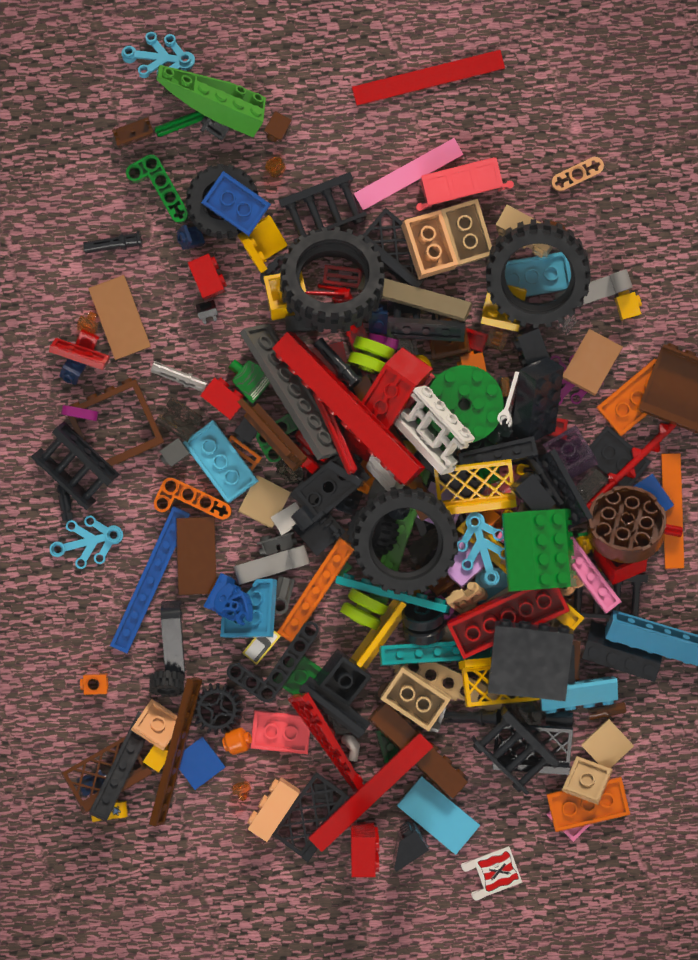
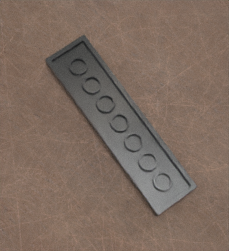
M270 323L244 328L240 332L244 342L249 347L317 460L339 455L312 391L301 383L302 379L298 375L296 376L289 371V366L285 361L282 362L275 356L276 352L272 348L279 341V338Z

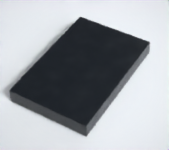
M606 425L583 453V456L608 476L609 473L617 474L633 459L631 450L633 446ZM645 457L634 467L636 477L633 479L625 476L618 485L632 486L651 461Z

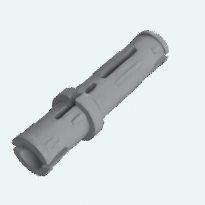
M154 361L151 373L183 384L186 388L190 387L203 392L208 386V381L199 379L191 373L181 372L157 361Z

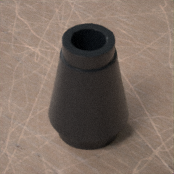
M561 711L546 714V725L573 727L574 713Z

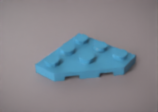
M276 579L255 580L252 584L253 587L247 592L253 607L252 621H247L245 616L243 618L245 625L242 626L237 621H231L222 617L220 637H273L277 590Z

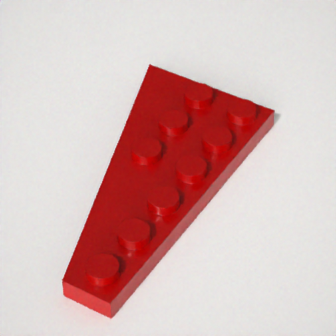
M307 692L292 695L288 698V701L353 792H357L363 786V779L354 770L351 762L336 740L335 732L326 723L310 694Z

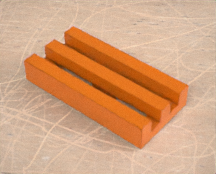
M231 435L228 439L230 442L233 440L257 458L254 461L233 446L240 456L252 464L249 468L253 471L262 457Z

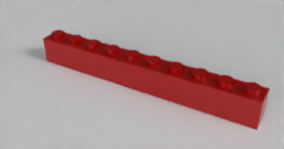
M286 332L272 348L276 352L275 356L280 361H285L289 366V371L296 376L298 375L302 379L301 383L306 388H311L315 392V398L322 403L324 402L328 406L327 410L332 415H337L341 419L340 423L348 430L350 429L354 433V438L368 447L367 451L381 461L380 464L384 469L390 470L394 474L393 478L399 484H411L425 469L423 464L294 332Z

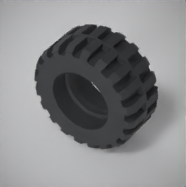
M217 164V166L213 167L211 165L206 167V170H201L197 173L195 179L193 178L190 182V187L186 193L187 212L192 223L207 236L222 240L223 238L232 239L242 231L226 220L212 217L207 212L205 206L201 204L202 200L223 171L257 195L258 190L253 179L244 170L235 168L234 165L230 164L228 166Z

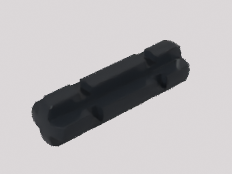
M57 485V492L60 493V496H58L60 511L63 513L61 514L62 521L73 520V514L70 512V509H72L70 495L60 485Z

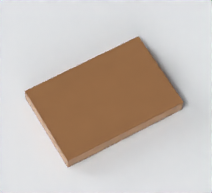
M589 329L563 373V379L596 396L623 346Z

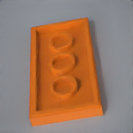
M655 358L596 407L619 436L624 435L647 415L637 411V408L656 362Z
M622 777L609 779L598 805L562 792V790L546 794L555 832L630 815Z

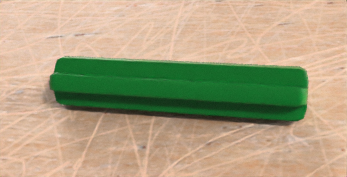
M195 111L155 127V132L158 137L198 123L205 116Z

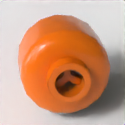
M241 727L227 731L222 738L223 747L226 752L232 755L246 752L250 747V743H252L251 734Z

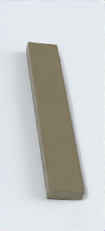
M363 276L358 287V292L360 293L364 289L365 276ZM384 278L382 299L464 322L471 310V302Z

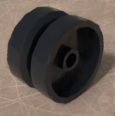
M407 603L402 610L403 637L411 644L420 646L434 644L445 635L443 612Z

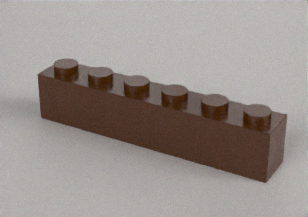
M382 702L367 718L399 750L421 732L419 729L414 730L410 726L412 722L403 715L401 717L396 709L385 702ZM430 742L434 747L415 766L448 798L453 799L468 783L464 779L466 775L458 768L455 770L451 766L452 761L445 755L442 757L437 752L439 750L438 747Z

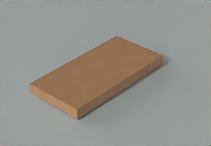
M125 275L88 288L115 360L151 347Z

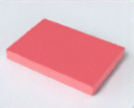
M254 711L251 749L308 755L310 730L298 714Z

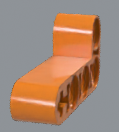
M167 478L163 481L154 500V507L158 512L168 511L176 498L221 520L229 518L232 513L231 506L226 502L175 478ZM169 481H174L176 484V489L173 492H169L166 489V484ZM186 489H191L194 493L191 500H186L183 497V492ZM204 497H208L211 500V505L208 508L201 506L200 502ZM161 498H165L168 501V506L165 509H161L158 506V501ZM215 501H217L218 504L216 506L220 508L226 506L228 514L220 516V511L214 509L213 513L210 510L214 507Z

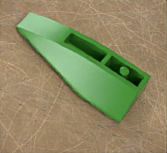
M159 65L156 80L185 104L222 125L248 136H255L264 120L266 97L231 82Z

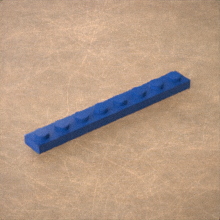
M175 506L172 507L110 644L111 647L128 654L176 548V518L190 517V513Z

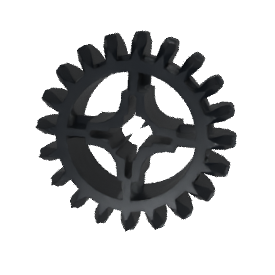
M212 683L209 684L210 690L202 687L204 694L199 692L198 697L200 699H197V706L195 707L197 712L193 714V717H199L195 721L196 724L203 723L200 727L201 730L207 726L209 727L207 733H210L211 729H215L214 734L217 735L218 729H221L222 734H225V727L231 731L233 729L230 725L231 723L235 726L238 725V722L234 719L242 718L237 712H242L243 708L237 707V705L242 704V700H235L239 697V694L237 693L234 696L231 694L234 688H231L228 692L226 691L227 684H224L223 689H220V683L216 684V689H213ZM220 693L217 701L213 703L204 701L208 695ZM225 696L230 699L233 711L224 707L223 700ZM219 700H221L220 709H222V712H218L215 718H213L214 709L212 706H216ZM201 706L211 712L209 722L204 718ZM220 715L231 717L223 724H215L217 717Z

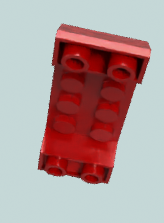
M402 347L385 363L363 398L362 403L390 431L410 400L412 393H414V388L418 387V385H424L434 368ZM345 428L343 436L348 448L366 462H369L371 454L367 451L368 447L364 443L358 442L353 436L354 433L350 429Z

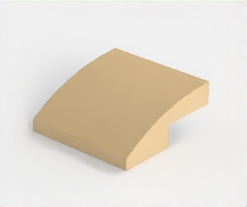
M257 475L256 478L259 482L249 489L238 512L272 529L275 524L271 517L282 511L291 492Z
M609 718L581 744L598 764L608 768L616 764L634 747Z

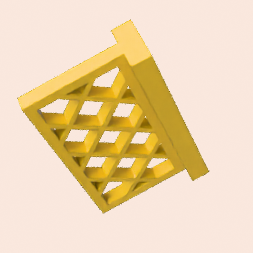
M511 459L456 465L454 470L456 472L448 473L452 477L446 484L439 479L438 472L434 468L437 499L442 501L441 494L445 489L454 494L450 500L442 501L451 515L517 507L516 496L512 489L511 493H502L498 490L503 482L509 486L514 483ZM508 465L509 471L504 477L496 472L499 466ZM480 468H486L490 471L485 479L476 474ZM461 470H467L471 473L466 481L457 476ZM493 474L501 479L496 487L487 482ZM473 476L482 482L476 490L468 484ZM454 478L463 484L457 492L449 487ZM484 484L492 489L489 495L483 496L478 492ZM465 486L473 492L468 498H464L459 494Z
M395 599L390 602L385 615H381L379 618L381 623L378 629H371L351 656L359 667L363 666L367 669L378 654L379 646L385 644L401 622L402 610L407 603Z
M492 657L468 659L458 662L459 670H462L466 707L540 700L539 698L530 697L518 698L519 696L510 699L507 695L500 694L496 700L492 701L487 696L488 688L483 693L476 687L481 679L488 684V679L484 675L490 670ZM467 672H474L479 676L474 684L468 680ZM475 690L481 695V698L478 702L471 703L470 694Z

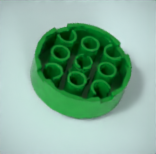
M470 365L454 366L439 374L430 385V389H432L436 397L445 403L449 411L456 415L462 425L468 428L475 437L474 441L470 443L485 438L497 427L499 423L497 417L503 411L504 401L498 383L488 372ZM467 400L470 404L467 410L460 409L459 401ZM425 405L427 414L430 409ZM432 420L430 425L439 434L442 429ZM450 432L447 437L452 440L455 436Z

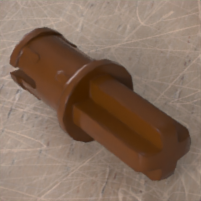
M624 702L587 708L588 714L596 712V714L589 715L590 720L603 717L608 719L609 716L624 714L627 711Z

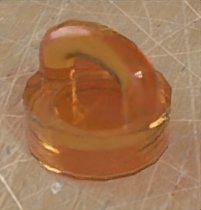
M272 157L265 164L267 172L273 178L282 175L286 169L281 157Z
M243 781L232 785L231 790L233 795L238 796L239 800L245 801L251 786L248 781Z

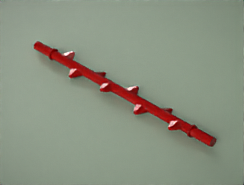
M660 423L659 433L643 449L633 447L631 449L633 459L617 474H608V483L592 499H589V502L586 504L588 509L590 510L591 504L599 494L612 490L625 476L634 479L636 477L634 467L651 451L659 452L660 442L676 425Z

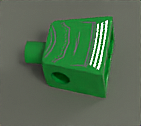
M234 359L228 369L236 374L232 382L252 404L257 401L270 384L261 367L250 360L243 366Z

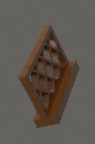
M242 398L238 401L240 406L247 412L244 415L247 421L293 471L308 459L258 403L252 407Z
M125 737L61 773L80 805V810L83 814L90 811L100 789L94 788L97 777L106 779V776L98 775L100 764L112 766L118 754L119 744L124 742ZM109 752L114 754L112 764L101 761L103 753ZM138 755L136 760L141 767L137 770H131L121 792L152 774L149 767H146L145 763H143L140 755ZM86 763H98L96 772L85 771ZM72 771L81 773L79 783L72 782L67 774ZM84 774L94 776L92 787L81 784ZM80 787L91 790L89 798L83 801L79 796Z

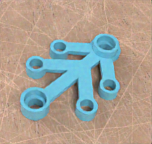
M148 32L145 38L147 44L151 45L157 53L138 51L132 46L124 47L121 52L122 59L126 63H133L137 59L154 61L149 65L139 66L138 73L141 78H147L150 73L158 69L159 65L173 63L169 67L185 71L190 70L195 64L194 55L190 52H183L176 43L175 36L172 34L166 35L164 42L167 47H171L176 55H170L158 42L157 35L154 32Z
M472 512L466 518L468 528L463 538L457 542L458 551L464 552L468 549V542L475 533L476 542L467 559L462 561V568L464 570L473 569L474 561L480 552L486 570L484 580L488 585H496L500 582L501 575L497 570H494L488 549L497 553L501 559H505L501 554L505 548L484 538L483 531L492 534L495 540L500 541L504 539L503 530L496 529L485 523V518L481 513ZM473 518L478 519V524L476 526L472 524ZM497 531L502 532L500 539L496 537ZM461 542L465 543L466 545L465 549L463 550L459 547V544ZM466 561L471 562L470 568L465 567ZM490 574L495 576L494 581L489 580Z
M90 515L85 518V525L88 527L93 526L103 533L95 536L78 526L76 521L70 520L66 523V529L77 533L84 539L65 544L54 542L49 550L52 556L60 557L64 555L65 551L86 546L80 558L75 561L76 567L83 569L87 566V560L97 543L104 541L105 543L100 552L95 554L94 561L97 564L105 562V556L111 546L120 543L123 539V531L115 525L107 527ZM89 517L93 518L94 523L92 525H89L87 523V519ZM70 522H73L75 524V528L73 530L69 529L68 524ZM112 531H115L117 533V537L115 539H112L110 537V533ZM55 546L61 547L60 553L55 552ZM97 555L103 556L102 562L96 560ZM80 559L85 562L83 567L78 565Z

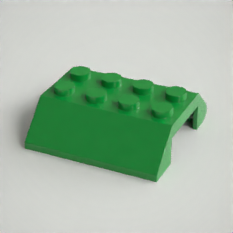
M571 509L502 513L508 592L577 587L576 578H573L576 575V571L571 570V565L575 563V559L571 557L574 556L573 539H570V537H573V532H568V526L572 525V520H568L571 517Z

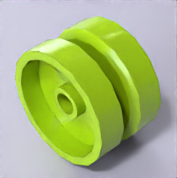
M356 336L353 347L362 353L351 352L347 363L363 371L379 374L385 365V362L380 359L388 361L395 354L396 350L379 342Z
M351 588L348 598L357 604L355 606L349 602H344L340 612L360 625L377 630L381 621L372 613L385 615L389 606L370 598L368 594L358 589Z

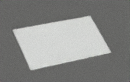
M296 502L271 517L281 535L290 531L292 526L296 524L291 518L300 509Z

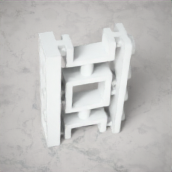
M427 386L416 387L411 395L417 402L412 411L409 408L403 409L394 425L440 475L451 473L455 470V465L458 462L452 456L453 452L457 447L460 450L468 448L469 443L473 442L475 437L468 428L462 425L457 416L449 411L445 403L436 397L432 389ZM425 405L430 409L427 414L423 411ZM417 417L421 419V423L419 425L415 422ZM432 420L442 429L437 437L427 429ZM450 432L455 436L452 440L447 437ZM442 443L446 447L444 452L439 448Z

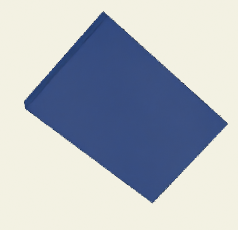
M224 171L201 202L205 207L247 236H250L271 206L269 202Z

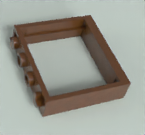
M128 378L122 381V385L117 388L113 385L104 389V394L97 396L95 393L86 397L87 401L82 404L78 401L69 405L86 409L133 387L156 438L105 460L111 466L165 443L136 379ZM68 416L74 431L86 441L76 417Z

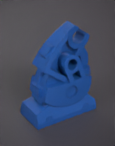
M220 573L203 607L215 611L218 615L231 621H237L238 624L243 626L245 625L243 622L245 616V619L249 622L253 619V607L250 596L243 592L241 587L235 585L236 580Z

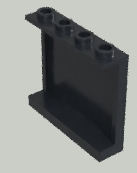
M509 619L495 620L488 693L566 701L574 636L573 629L567 625L553 627L548 623L534 625L528 621L515 623Z

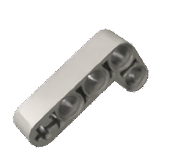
M627 269L590 282L588 295L583 298V305L633 288ZM565 291L554 294L555 299L560 297Z
M301 545L233 566L238 584L241 585L310 564L305 545Z

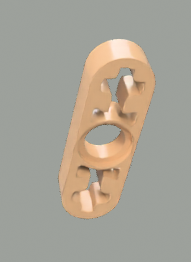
M592 157L556 174L551 181L553 189L561 192L598 175L604 168L603 161L598 157ZM592 161L599 163L598 171L591 169L588 171L590 175L587 176L586 170L582 165H586V168L592 165ZM575 169H579L583 173V177L579 180L572 177V171ZM568 173L569 179L573 183L569 184L568 180L563 183L564 187L561 188L560 185L556 186L555 183L557 182V178L563 180L567 178L565 174Z

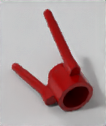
M318 284V288L335 292H305L308 295L334 296L335 302L338 303L351 300V290L346 289V287Z

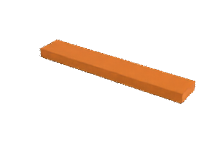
M681 453L661 454L662 487L674 503L673 507L665 511L666 524L683 528ZM683 533L681 537L664 535V569L684 568Z
M339 537L280 626L277 633L288 641L292 642L301 627L308 621L353 553L354 549L349 542Z

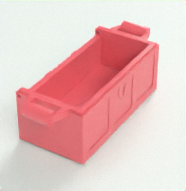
M495 157L422 175L420 182L426 203H418L416 210L417 212H422L425 209H431L432 205L494 189H497L498 192L504 189L511 190L514 183L513 181H507V183L503 184L497 158Z

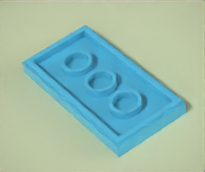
M562 252L552 253L548 257L543 256L542 258L534 256L510 260L507 262L505 269L507 285L527 289L526 297L565 291L571 279L570 264Z
M214 420L183 442L227 504L259 482Z
M422 776L397 804L402 811L455 855L480 826V824Z

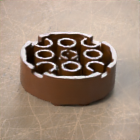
M617 486L606 493L602 492L591 504L589 511L593 517L588 520V538L594 549L605 558L620 563H636L648 559L661 547L665 535L666 513L664 507L659 504L657 498L650 492L634 486Z

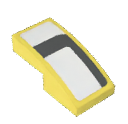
M274 630L273 637H255L242 653L257 665L281 635Z

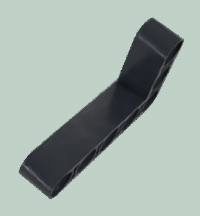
M309 621L301 627L266 680L241 663H233L227 668L228 677L261 701H274L321 632L319 624ZM310 624L316 628V632L312 636L306 631L307 626ZM299 640L305 643L303 651L296 649V642ZM288 656L294 659L292 667H288L285 664V659ZM235 666L241 669L239 677H235L232 674V669ZM277 672L283 675L281 683H277L274 680V675ZM250 677L255 678L257 681L255 688L248 686V679ZM266 688L272 690L273 695L270 699L265 698L263 695Z

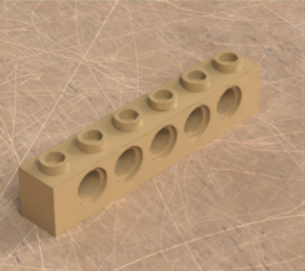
M438 662L419 664V668L415 673L450 695V699L457 701L459 698L465 701V696L460 693V689L463 686L462 673ZM392 665V668L395 669L394 673L399 670L401 665ZM427 670H434L436 677L432 680L425 677ZM447 677L452 678L454 681L453 685L449 688L443 686V680ZM468 677V680L473 684L477 681ZM479 682L476 687L484 693L488 685ZM475 690L470 694L471 703L478 702L480 694ZM488 693L487 695L493 701L500 694ZM502 704L476 707L486 709V711H494L495 709H500Z

